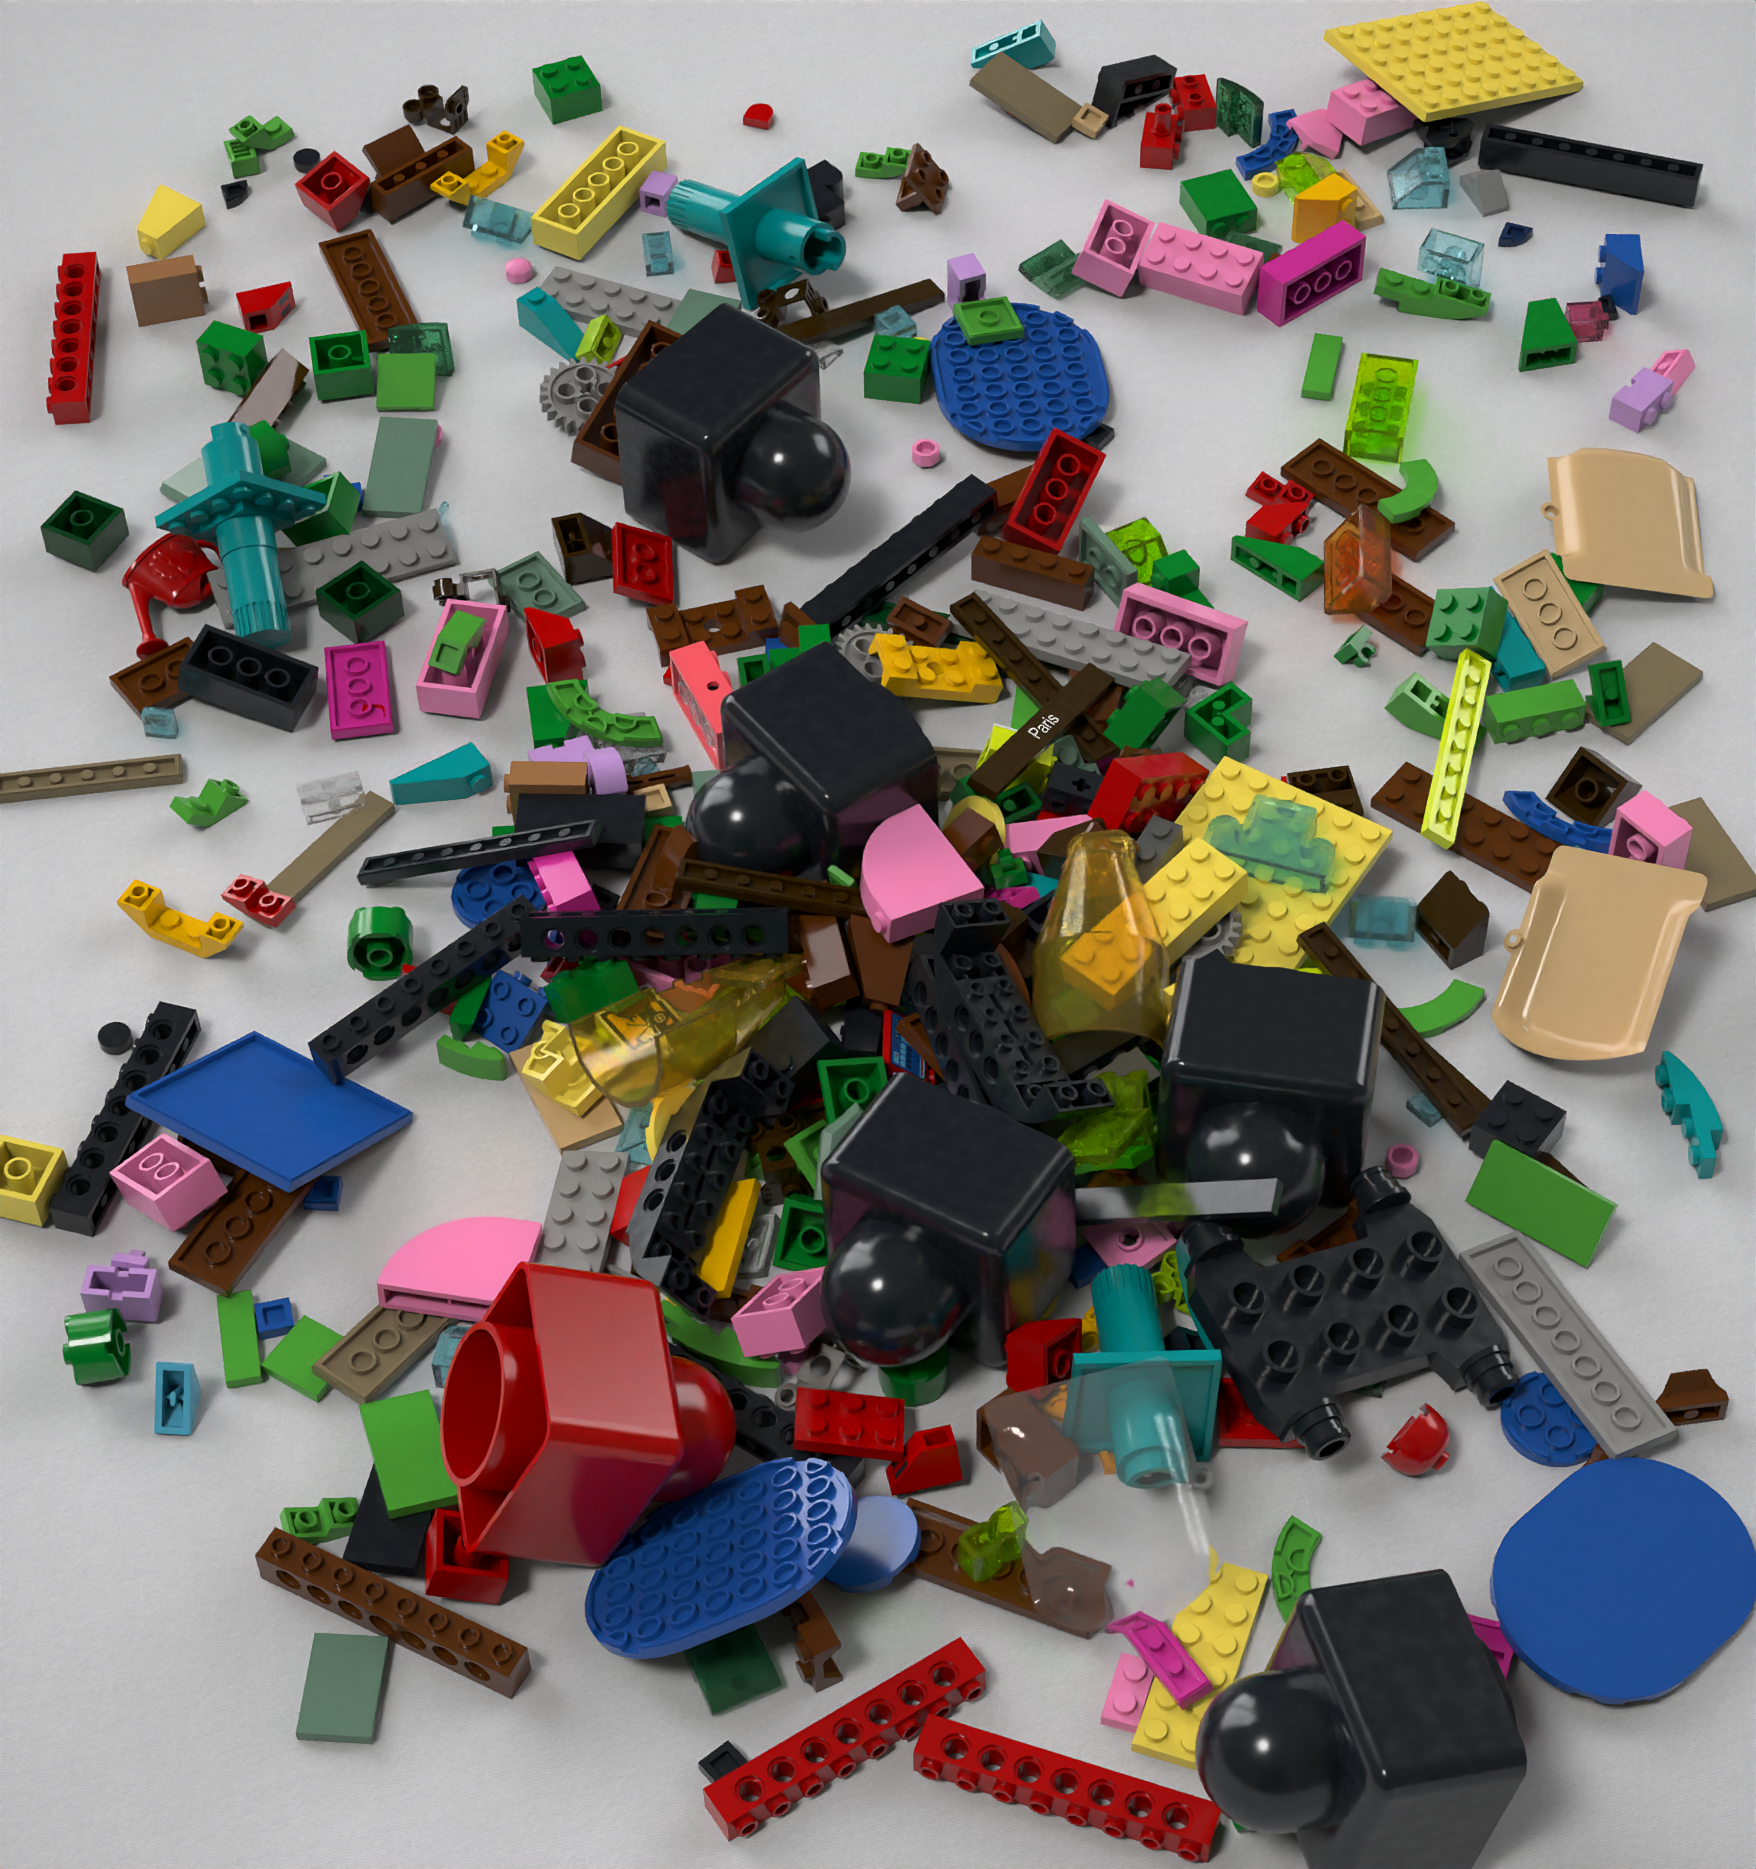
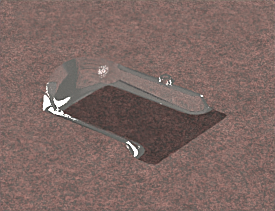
M1156 1356L995 1398L986 1404L985 1415L996 1452L1034 1609L1037 1613L1061 1625L1077 1630L1105 1634L1127 1633L1146 1629L1173 1617L1196 1600L1208 1587L1224 1563L1204 1490L1213 1485L1215 1472L1208 1463L1196 1462L1168 1359ZM1204 1474L1205 1481L1202 1483L1198 1482L1196 1476Z

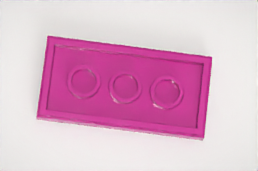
M385 640L325 647L324 655L332 740L394 732ZM363 704L368 705L367 709L361 712ZM372 704L383 705L385 707V716H383L384 712L382 709L372 708Z

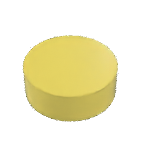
M1263 172L1253 177L1252 192L1255 195L1267 198L1278 193L1279 179L1276 175Z

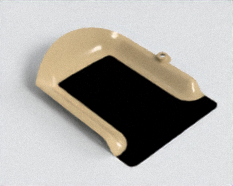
M1581 448L1566 456L1547 457L1551 502L1543 503L1540 510L1547 520L1553 521L1556 555L1562 557L1563 572L1567 578L1700 598H1710L1713 596L1712 578L1705 575L1694 479L1692 477L1683 476L1682 473L1661 458L1625 450ZM1547 513H1553L1554 517L1547 515Z
M1560 846L1555 849L1545 876L1534 885L1520 929L1509 931L1504 938V948L1507 952L1511 953L1491 1013L1492 1020L1497 1029L1517 1046L1532 1053L1556 1059L1600 1060L1644 1052L1690 914L1699 908L1707 886V877L1701 873L1569 846ZM1512 935H1515L1517 937V940L1514 943H1511L1509 941V938Z

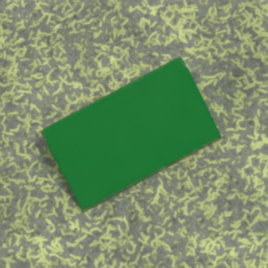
M489 976L458 998L449 1019L454 1040L461 1041L471 1029L492 976Z

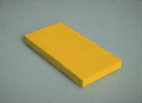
M756 1178L731 1182L696 1275L717 1291L715 1300L731 1296L761 1189V1184ZM666 1297V1301H668V1302L671 1303L672 1305L676 1306L675 1303H673L671 1300H669V1299Z

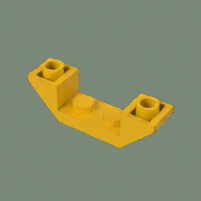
M505 130L486 143L488 157L486 163L464 179L448 171L430 185L431 190L469 207L475 206L509 180L525 145L524 140Z
M136 879L117 900L118 906L150 937L204 959L227 949L244 928V922L217 911L206 923L166 907L161 889Z

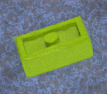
M606 314L592 319L589 322L575 357L580 361L581 357H585L587 363H591L595 357L597 364L601 365L606 360L608 361L607 366L610 365L622 337V332Z

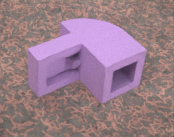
M614 747L583 751V760L588 765L592 795H626V791H628L627 778L622 759Z

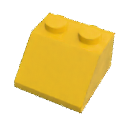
M1333 173L1294 197L1291 240L1295 243H1303L1342 220L1355 228L1358 188L1336 173Z

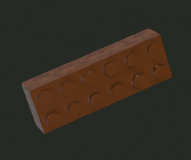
M648 320L575 438L571 456L572 463L622 485L615 416L617 395L628 380L642 370L656 354L678 340L682 334Z

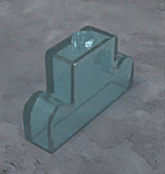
M1258 794L1254 797L1243 824H1239V821L1230 815H1220L1211 820L1203 837L1205 842L1246 870L1249 877L1326 896L1335 873L1334 845L1327 839L1315 838L1317 833L1316 808L1297 804L1290 800H1281Z

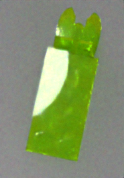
M1137 1069L1125 1076H1117L1115 1072L1108 1071L1094 1077L1103 1080L1116 1106L1104 1114L1078 1118L1057 1139L1072 1153L1075 1159V1168L1080 1167V1164L1093 1163L1095 1168L1109 1167L1115 1164L1128 1147L1153 1145L1156 1142V1130L1153 1125L1147 1085V1070Z

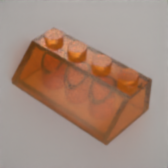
M1363 503L1324 540V613L1327 615L1372 612L1380 604L1386 603L1392 594L1390 521Z

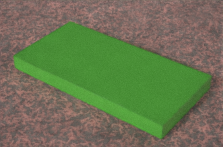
M1497 1139L1492 1141L1465 1202L1584 1267L1590 1265L1618 1206L1615 1202Z
M429 1389L359 1405L360 1416L389 1519L457 1504V1487L449 1478L444 1466L440 1442V1424Z

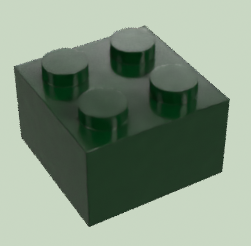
M77 490L40 526L47 553L92 571H96L130 535L123 508Z
M362 560L315 591L320 617L354 644L365 643L405 616L401 590Z

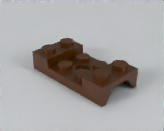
M764 585L734 590L735 599L679 611L676 603L647 608V625L649 630L652 629L656 641L661 668L670 666V651L703 640L708 649L715 651L716 655L719 656L766 645V638H779L778 623ZM710 628H718V629H720V630L717 631V632H709V631H708V629H710Z
M809 1590L779 1611L784 1618L789 1616L794 1624L792 1631L797 1641L794 1643V1647L799 1657V1661L795 1662L798 1674L804 1683L809 1681L815 1692L818 1693L843 1681V1676L831 1657L841 1648V1642L812 1592Z

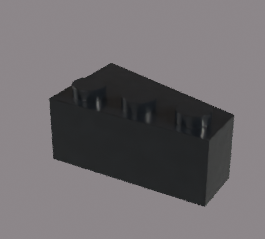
M1155 54L1102 66L1098 74V82L1091 105L1109 115L1105 126L1113 129L1117 126L1116 121L1125 116L1131 118L1135 115L1134 110L1142 105L1148 107L1168 95L1169 89H1172L1177 68Z
M860 995L846 1000L844 1025H841L840 1035H842L841 1042L849 1054L843 1059L883 1056L884 1016L871 1013L869 1011L870 1008L862 1006Z

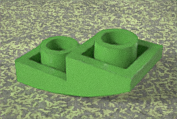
M887 147L885 155L860 152L855 168V177L887 178L905 174L911 150Z
M446 1034L436 1042L439 1063L452 1070L486 1080L503 1081L507 1077L505 1057L495 1047H488L478 1041L469 1049L464 1042L454 1040Z
M356 1497L322 1498L318 1507L283 1508L279 1517L283 1531L310 1544H316L350 1536L359 1505Z

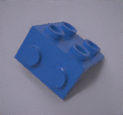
M498 969L490 982L471 1029L509 1054L524 1046L543 1013L554 1018L556 1016L543 987L540 986L538 990L531 987L530 985L533 980L517 970L512 975Z

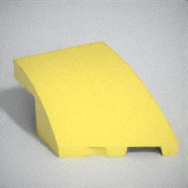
M546 1019L542 1024L544 1031L540 1042L534 1043L531 1049V1056L526 1061L522 1074L555 1103L581 1117L625 1070L619 1061L598 1054L593 1044L571 1036L565 1026Z

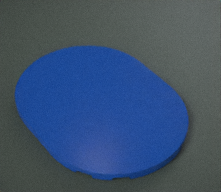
M1011 303L1024 328L1023 338L969 346L955 316L942 324V329L933 336L930 350V368L939 408L943 416L954 428L971 439L1000 449L1040 451L1054 427L1081 440L1095 431L1107 414L1110 392L1099 347L1087 329L1082 330L1074 324V319L1058 311L1054 313L1040 310L1038 305Z
M1623 1457L1618 1460L1610 1458L1594 1462L1575 1471L1509 1529L1494 1556L1490 1578L1491 1604L1495 1607L1500 1621V1630L1517 1656L1531 1670L1553 1686L1569 1694L1575 1692L1594 1698L1599 1703L1623 1705L1625 1702L1644 1699L1650 1701L1664 1696L1680 1686L1740 1629L1751 1612L1756 1599V1551L1752 1539L1738 1514L1718 1492L1696 1476L1656 1460L1636 1457Z
M783 1458L756 1465L721 1479L692 1497L662 1505L644 1518L647 1522L634 1533L630 1534L628 1532L601 1570L596 1569L585 1599V1617L590 1631L597 1641L613 1654L625 1658L650 1659L681 1652L778 1612L818 1583L845 1550L853 1534L858 1515L857 1497L853 1487L844 1473L832 1467L829 1462L816 1458H809L807 1461Z

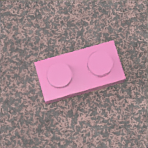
M1121 1652L1101 1714L1100 1724L1131 1733L1136 1732L1155 1677L1141 1657Z

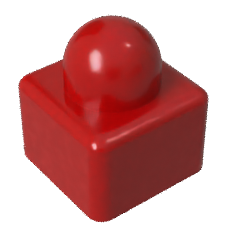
M524 1261L517 1264L482 1320L470 1327L461 1339L447 1374L440 1418L442 1458L449 1478L457 1487L463 1543L468 1553L592 1567L600 1566L608 1561L650 1502L667 1503L680 1501L692 1497L709 1487L728 1464L735 1446L737 1431L734 1407L721 1382L708 1369L686 1358L670 1355L660 1293L651 1281Z

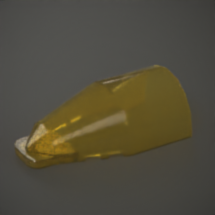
M1114 829L1081 833L1071 838L1068 843L1067 860L1033 950V1015L1047 1040L1063 1034L1081 1031L1111 1030L1134 1033L1150 1038L1164 1050L1170 1016L1163 989L1169 986V953L1163 942L1159 926L1151 910L1147 894L1135 865L1134 842L1123 830Z
M755 953L750 955L749 958L700 972L701 979L684 984V980L680 978L671 981L673 988L657 993L653 987L644 989L568 1023V1028L577 1059L591 1083L610 1101L626 1108L643 1107L706 1078L718 1066L736 1055L783 1002L786 994V979L801 973L803 970L801 958L799 955L783 953V957L764 958L763 953Z

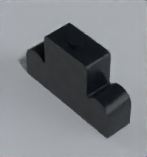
M824 159L808 168L807 171L819 221L826 222L837 230L845 225L843 174Z

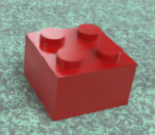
M436 1508L426 1533L425 1595L498 1605L508 1582L509 1557L468 1553L463 1543L460 1512Z

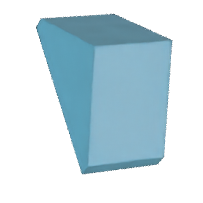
M161 1361L156 1363L154 1433L190 1435L192 1433L201 1393L193 1363Z

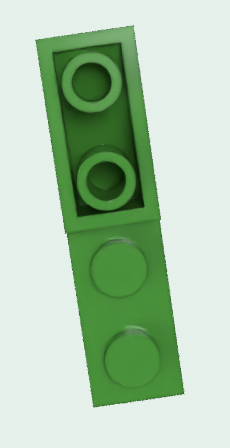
M1380 268L1373 294L1398 301L1397 311L1440 319H1466L1486 316L1491 297L1489 292L1439 276L1435 284H1431L1424 280Z
M665 1299L661 1301L667 1335L672 1338L673 1343L680 1344L690 1355L700 1361L706 1360L710 1362L717 1371L728 1377H735L747 1386L778 1388L782 1384L781 1364L775 1356L761 1359L759 1355L744 1357L734 1331L726 1327L717 1336L710 1326L699 1324L679 1306H674Z

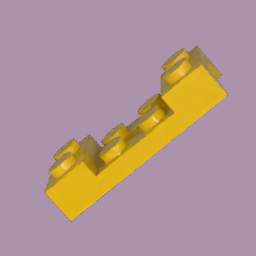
M876 633L868 649L869 655L879 656L883 667L881 685L896 696L995 704L1003 688L995 661L978 642L960 641L957 649L907 645L905 637L902 635Z

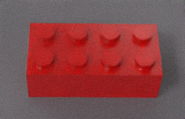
M1054 427L1045 440L998 537L1007 542L1058 555L1107 454Z
M1183 752L1113 759L1087 815L1092 819L1097 817L1103 818L1106 829L1115 835L1143 831L1153 815L1175 822L1201 786L1206 783L1210 771Z

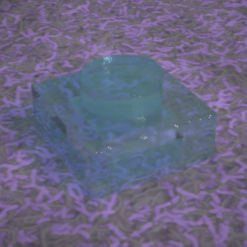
M144 706L141 719L146 737L176 739L179 729L174 709Z
M1421 1090L1407 1099L1406 1109L1429 1128L1443 1119Z

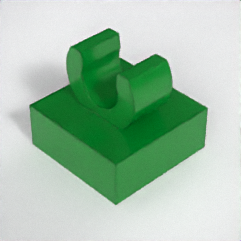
M1363 625L1345 640L1334 654V657L1341 664L1351 658L1352 662L1361 668L1368 662L1367 658L1376 652L1374 646L1366 642L1372 635V632Z
M1010 848L998 850L999 863L990 865L996 889L999 890L1027 883L1028 877L1022 857L1013 859Z

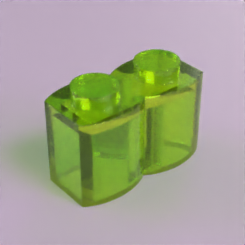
M1011 1502L1001 1506L993 1512L988 1521L969 1527L958 1540V1564L974 1582L993 1576L1001 1568L1003 1562L1013 1561L1029 1550L1033 1543V1519L1018 1502Z

